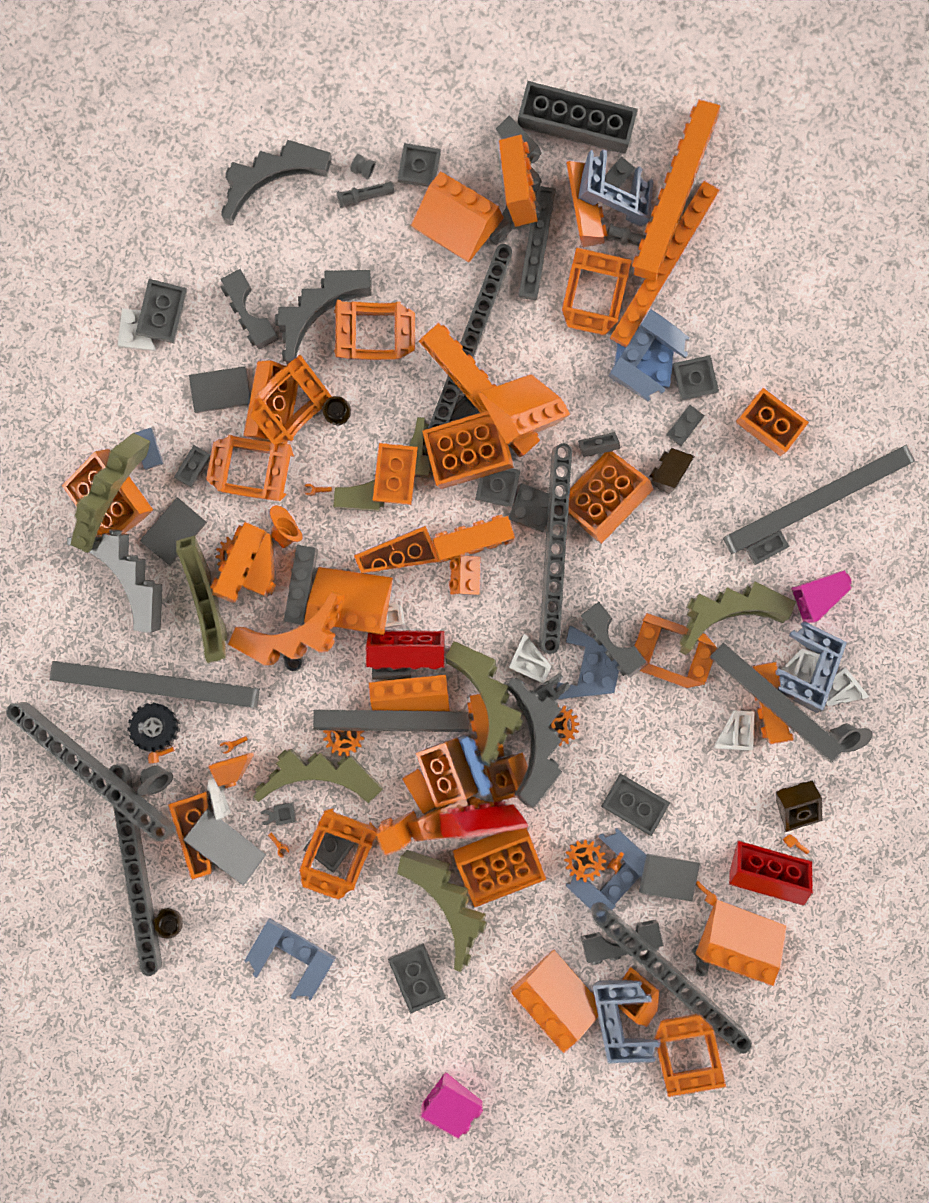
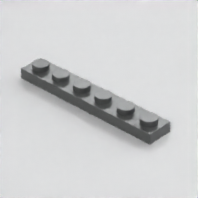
M540 186L536 191L535 199L540 204L542 212L537 219L538 221L530 225L518 298L537 301L556 188Z

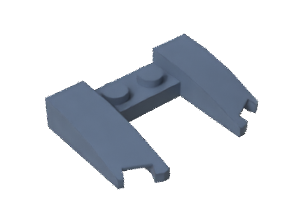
M591 150L588 153L582 174L579 199L594 206L598 202L626 214L627 221L642 227L650 220L653 179L651 178L648 182L644 181L641 178L643 169L638 166L635 169L630 193H627L605 182L607 151L602 150L600 156L593 157L594 152Z
M652 309L608 375V377L647 402L651 400L649 396L659 391L662 394L666 390L636 368L654 339L683 358H686L688 352L684 351L685 341H689V337Z
M804 621L801 623L802 628L798 632L793 630L789 636L808 649L820 654L811 681L808 683L778 668L776 669V676H779L780 679L778 690L796 703L818 713L824 710L847 642Z
M615 828L616 833L605 837L602 833L598 836L617 855L620 852L624 853L622 859L625 863L617 874H614L601 890L596 888L588 879L586 883H584L581 877L576 881L577 875L575 874L572 877L571 884L566 883V887L589 909L596 902H603L613 910L620 898L640 876L642 877L646 854L618 828ZM600 911L597 913V916L601 917L605 912Z
M269 918L244 960L245 963L250 962L255 970L252 974L257 978L274 947L280 948L308 965L290 998L297 999V996H309V1000H312L336 957Z
M603 980L597 981L593 985L608 1064L656 1061V1057L653 1054L655 1047L659 1048L660 1040L624 1038L618 1004L652 1001L651 996H646L640 987L642 984L640 981Z

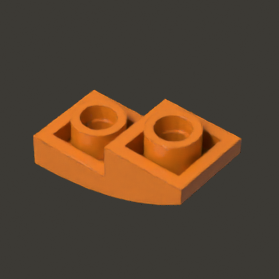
M419 769L402 778L423 814L435 807L426 780Z

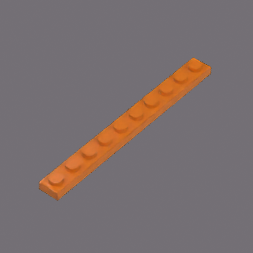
M703 181L677 224L656 282L648 279L643 281L610 337L611 340L625 348L627 347L720 189Z

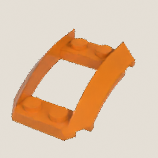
M576 247L562 306L567 327L605 335L618 322L632 260ZM581 269L617 277L608 316L572 308Z
M336 301L334 309V353L337 358L394 360L401 359L415 351V312L410 308L404 307L401 302L367 303ZM356 315L395 316V350L356 349Z
M299 355L264 386L255 398L249 415L273 445L280 444L285 441H293L296 433L322 409L325 401L332 396L303 357ZM292 376L310 400L299 408L283 426L265 404V401L286 379Z
M228 434V437L213 442L206 480L220 492L281 501L287 495L284 493L290 456L294 457L291 445H273L272 442ZM233 447L270 454L263 489L227 483Z
M646 613L635 643L636 649L648 663L640 671L685 688L705 685L713 664L710 656L718 649L706 634L702 633L697 640L699 644L687 677L652 665L650 661L661 630L665 629L683 636L687 634L688 628Z
M334 808L325 810L314 831L299 869L302 887L337 900L343 898L347 892L354 891L357 879L378 829L371 822L365 824L335 813ZM325 832L359 844L345 880L311 868Z
M692 1014L660 1021L654 1039L660 1040L657 1052L668 1097L726 1087L714 1030L700 1014ZM704 1035L711 1067L673 1073L666 1042Z

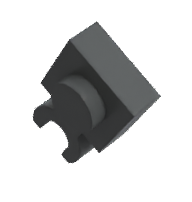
M293 802L274 805V811L265 809L260 812L261 814L269 815V820L263 821V825H268L273 820H276V825L297 821Z

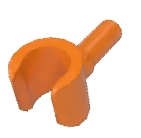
M312 484L305 485V487H312L310 493H305L308 496H314L320 492H332V487H315Z
M244 736L236 741H225L220 746L228 745V751L223 752L226 754L231 752L235 746L248 739Z
M171 747L165 751L149 753L148 763H158L159 756L174 752V748Z
M472 796L468 801V806L475 805V808H478V804L490 803V806H493L494 802L484 801Z
M271 832L268 836L278 848V855L284 858L280 850L284 848L289 853V847L286 844H281Z
M789 834L783 839L789 848L795 845L805 854L809 853V850L801 845L793 835Z
M620 852L616 859L613 858L608 864L607 869L611 868L615 871L614 874H617L622 866L620 861L624 853Z
M697 881L696 886L707 895L704 901L713 906L717 896Z

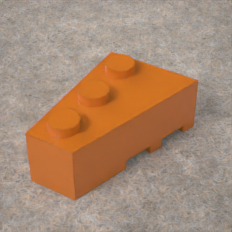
M476 694L470 695L471 702H467L469 714L473 713L474 720L471 721L472 732L477 733L478 739H474L477 748L476 751L480 750L482 758L488 739L489 718L481 695ZM500 744L497 749L499 752L498 757H503L504 748Z
M466 799L442 806L407 823L414 841L445 839L442 838L440 813H446L448 808L459 807V810H463V806H468Z
M414 811L394 820L390 817L381 821L376 836L385 856L404 848L412 841L411 837L413 836L407 823L417 819Z

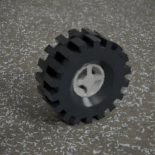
M158 703L144 704V707H138V711L131 714L133 718L132 720L129 719L130 727H127L128 732L131 734L129 738L134 741L133 744L138 746L139 749L148 752L165 751L167 747H172L174 745L173 741L179 737L177 733L180 732L178 727L180 721L176 718V713L169 707Z

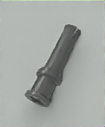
M392 181L360 189L353 187L351 190L344 192L336 191L340 208H343L344 205L353 203L357 205L360 201L395 193Z
M610 223L606 236L608 241L612 239L621 242L622 245L629 243L637 246L640 245L641 239L646 238V235L631 232L627 227L625 229L616 227L612 223Z

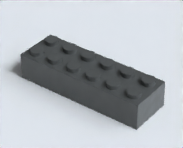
M527 81L517 124L521 128L626 154L638 109Z

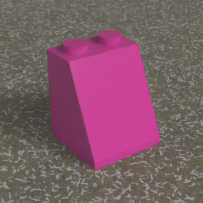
M845 570L791 588L803 622L814 623L819 621L852 589L850 585L852 584L851 577Z
M446 1072L424 1099L421 1106V1118L458 1139L462 1134H467L471 1128L470 1123L474 1118L478 1119L483 1112L482 1100Z

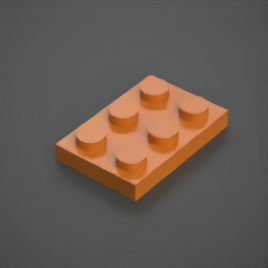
M379 443L373 492L374 502L412 505L418 447Z

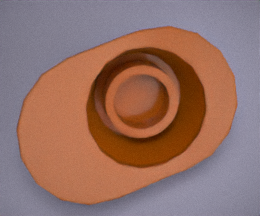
M272 506L269 514L273 522L271 528L273 539L282 548H287L293 542L301 541L303 535L290 513L282 506Z

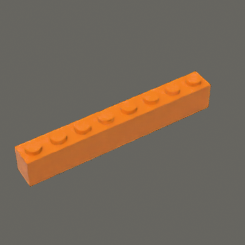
M438 322L419 340V343L479 412L487 411L479 393L497 385L491 384L486 372L482 369L479 370L475 365L476 362L469 354L466 355L462 350L461 343L458 340H453L449 335L450 331L445 325L441 326ZM535 433L508 445L518 457H522L540 441L539 435Z

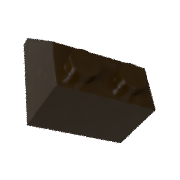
M671 448L668 452L664 451L659 459L661 462L658 468L654 467L649 475L652 478L651 484L669 495L676 489L695 456Z
M813 780L776 791V803L786 832L823 821L822 796Z

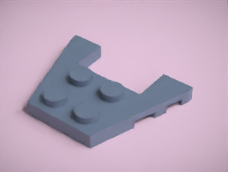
M569 626L566 643L584 646L585 651L577 686L570 685V688L561 694L558 699L615 693L619 670L616 668L619 666L617 661L609 659L605 654L607 649L603 644L599 646L592 637L573 626ZM558 682L556 690L559 686H561L564 683Z

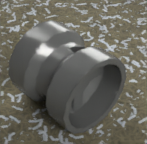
M356 154L350 171L355 174H362V177L368 180L374 171L376 162L371 159L366 161L364 156Z

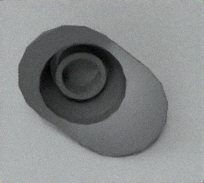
M848 723L829 731V734L845 747L843 752H853L866 746L873 736L870 729H857Z
M158 765L143 769L140 776L141 785L138 788L137 794L151 795L163 791L173 780L172 772L166 771Z

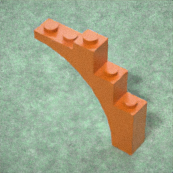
M331 592L324 605L314 617L290 632L269 635L246 627H235L228 645L265 666L274 665L280 658V652L291 659L301 658L307 651L306 646L318 652H328L334 645L333 639L336 635L329 630L336 623L335 617L344 605L345 595L340 592Z

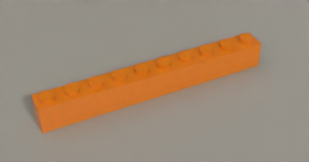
M699 99L696 107H692L690 113L691 121L686 123L683 131L685 137L680 139L677 147L678 155H674L671 162V167L673 168L671 172H667L665 177V189L661 188L658 200L660 202L658 206L655 205L651 215L653 220L648 222L645 233L647 235L645 239H641L638 248L640 250L639 256L635 255L632 263L634 275L656 282L718 120L721 105Z

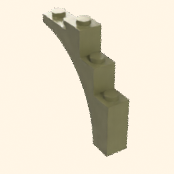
M417 417L415 432L409 446L418 447L415 477L429 478V473H433L429 456H423V454L427 453V448L422 431L429 428V423H425L424 417ZM375 479L357 486L335 487L333 504L335 509L381 512V507L384 508L385 503L373 501Z
M133 433L110 450L107 466L94 475L90 492L77 502L74 518L77 520L70 545L86 553L92 550L95 537L110 504L131 472L146 458L151 441Z
M194 535L177 540L176 552L192 593L201 629L204 659L208 664L226 658L225 641H227V629L219 612L218 598L212 594L213 589H210L212 585L210 569Z
M756 581L750 586L747 585L742 594L727 587L724 591L718 592L715 600L699 593L695 598L691 597L686 608L689 609L687 616L691 618L686 626L688 632L682 636L679 645H681L679 652L687 655L707 628L726 618L740 615H755L784 623L791 617L796 601Z
M453 641L445 657L446 664L460 671L472 682L486 706L489 718V732L481 761L489 767L491 762L495 763L499 755L497 751L499 745H504L508 734L506 732L514 735L516 730H520L523 724L521 712L503 705V703L506 704L508 702L510 693H508V685L492 679L498 669L496 667V659Z
M285 749L277 757L279 761L276 765L281 770L275 769L268 776L270 780L266 784L262 782L255 789L257 793L253 797L259 802L272 791L284 785L298 781L320 780L344 786L357 793L369 803L383 790V787L352 755L349 758L345 755L337 763L339 765L337 768L322 752L319 754L315 752L307 760L309 762L307 765L293 749L289 751Z
M406 850L400 857L397 874L412 880L435 899L444 912L454 938V970L461 972L470 963L471 955L469 951L470 948H473L475 939L485 932L487 922L484 921L486 914L466 907L469 901L467 888L449 883L451 871H449L450 863Z

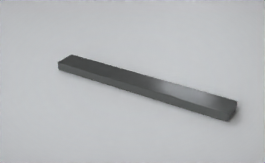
M722 643L710 656L716 664L831 764L845 750L843 745L726 644Z
M314 710L313 730L468 732L469 716L468 712Z

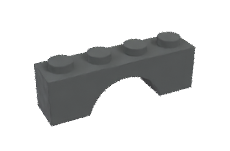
M241 268L221 278L220 280L223 283L221 289L225 297L230 296L232 302L229 304L234 313H239L241 318L238 321L243 330L247 329L250 335L247 337L251 345H256L260 350L277 341L278 337L268 318L253 317L246 310V299L252 289Z
M302 545L296 546L284 621L306 623L304 620L311 580L316 566L317 548Z
M599 601L581 615L584 619L581 622L587 631L591 629L595 633V636H593L594 640L599 646L603 644L606 647L607 651H605V654L611 661L614 659L617 661L619 666L616 668L623 676L627 674L631 678L648 665L635 646L621 648L611 642L608 629L612 617Z
M656 919L637 923L635 931L656 951L659 950V947L664 946L659 923ZM600 932L581 936L587 964L597 965L602 963V960L621 959V956L629 954L619 944L611 943L604 939ZM631 937V938H630L628 941H626V942L632 941V940H633V937Z

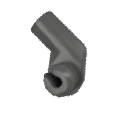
M697 945L691 952L697 958L696 973L702 977L708 972L710 963L703 961L695 954L698 948Z

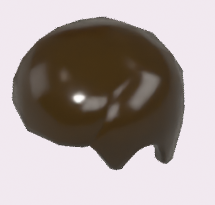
M332 396L323 404L322 414L328 423L340 426L351 417V406L345 398Z
M169 907L160 909L158 915L153 919L154 931L158 937L166 940L176 937L183 928L182 916L178 911Z

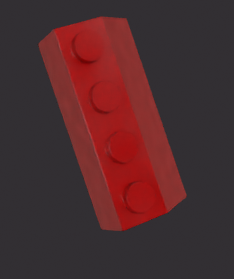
M385 630L384 635L368 632L366 667H371L372 669H380L382 667H390L392 669H400L401 667L411 669L430 668L433 670L444 668L445 631Z
M495 801L493 806H490V803L478 804L479 808H475V805L463 806V810H459V807L448 808L446 813H440L442 838H468L528 827L527 821L515 805L506 804L505 801Z
M737 841L729 871V885L804 906L813 894L812 861Z

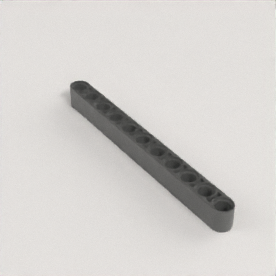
M500 244L495 250L460 342L463 347L462 350L466 355L472 356L473 359L511 262L512 248L507 244ZM505 252L508 254V257L501 258L499 254ZM497 269L500 270L502 274L499 276H495L492 273V271ZM487 287H493L495 289V292L488 293L485 289ZM485 304L489 308L486 311H482L479 309V306ZM474 322H480L482 324V327L477 329L474 328L472 324ZM468 339H473L476 343L473 346H468L465 342ZM449 376L446 379L429 428L449 423L453 416L462 391ZM450 391L456 394L453 399H448L445 395ZM441 409L449 411L446 417H441L438 413Z
M565 443L555 446L551 452L539 647L548 654L556 653L560 646L572 449ZM559 448L565 450L566 455L564 458L558 455ZM558 467L564 469L563 477L557 475L556 470ZM557 486H560L563 489V495L561 497L556 495L555 488ZM556 505L560 506L562 509V513L560 516H557L554 513V507ZM555 524L561 528L559 535L553 533L552 529ZM553 544L559 546L560 550L557 554L551 551ZM552 563L558 565V571L555 574L550 571ZM552 582L557 585V590L554 593L549 590V585ZM551 601L556 604V608L552 612L547 607ZM552 620L555 626L553 630L548 631L546 624ZM548 640L553 642V647L550 650L545 648V643Z
M906 444L723 537V540L732 555L915 462V459Z
M52 661L49 678L51 681L253 708L258 707L260 688L138 673L105 667L100 668L60 661Z
M27 702L12 703L7 707L6 715L14 724L152 839L161 842L175 835L176 826L170 819L141 795H138L136 791ZM162 827L165 829V835L162 833Z
M119 763L109 768L115 775L116 769L121 768L123 775L120 779L133 789L130 769L126 764ZM113 806L140 970L145 976H153L161 968L162 958L158 935L154 931L153 919L155 916L140 828ZM126 825H129L132 828L133 831L131 835L126 833ZM129 845L135 847V854L129 852ZM132 864H136L139 867L138 873L133 872ZM136 883L142 886V892H138L135 889ZM138 903L145 905V911H141L138 908ZM142 922L148 924V931L141 927ZM144 943H151L152 950H148ZM148 961L155 964V969L149 968Z
M596 902L592 905L590 911L596 925L695 1014H700L713 1030L737 1052L744 1054L750 1051L752 1042L743 1028L606 904ZM600 911L605 912V914L601 917L596 916L597 913ZM614 924L619 925L617 929H610ZM628 937H633L632 941L625 942ZM642 950H647L644 955H639ZM656 963H661L659 967H653ZM670 976H675L674 979L667 980ZM689 988L687 992L681 993L682 990ZM703 1001L700 1005H696L697 1002ZM712 1014H716L715 1017L709 1018Z

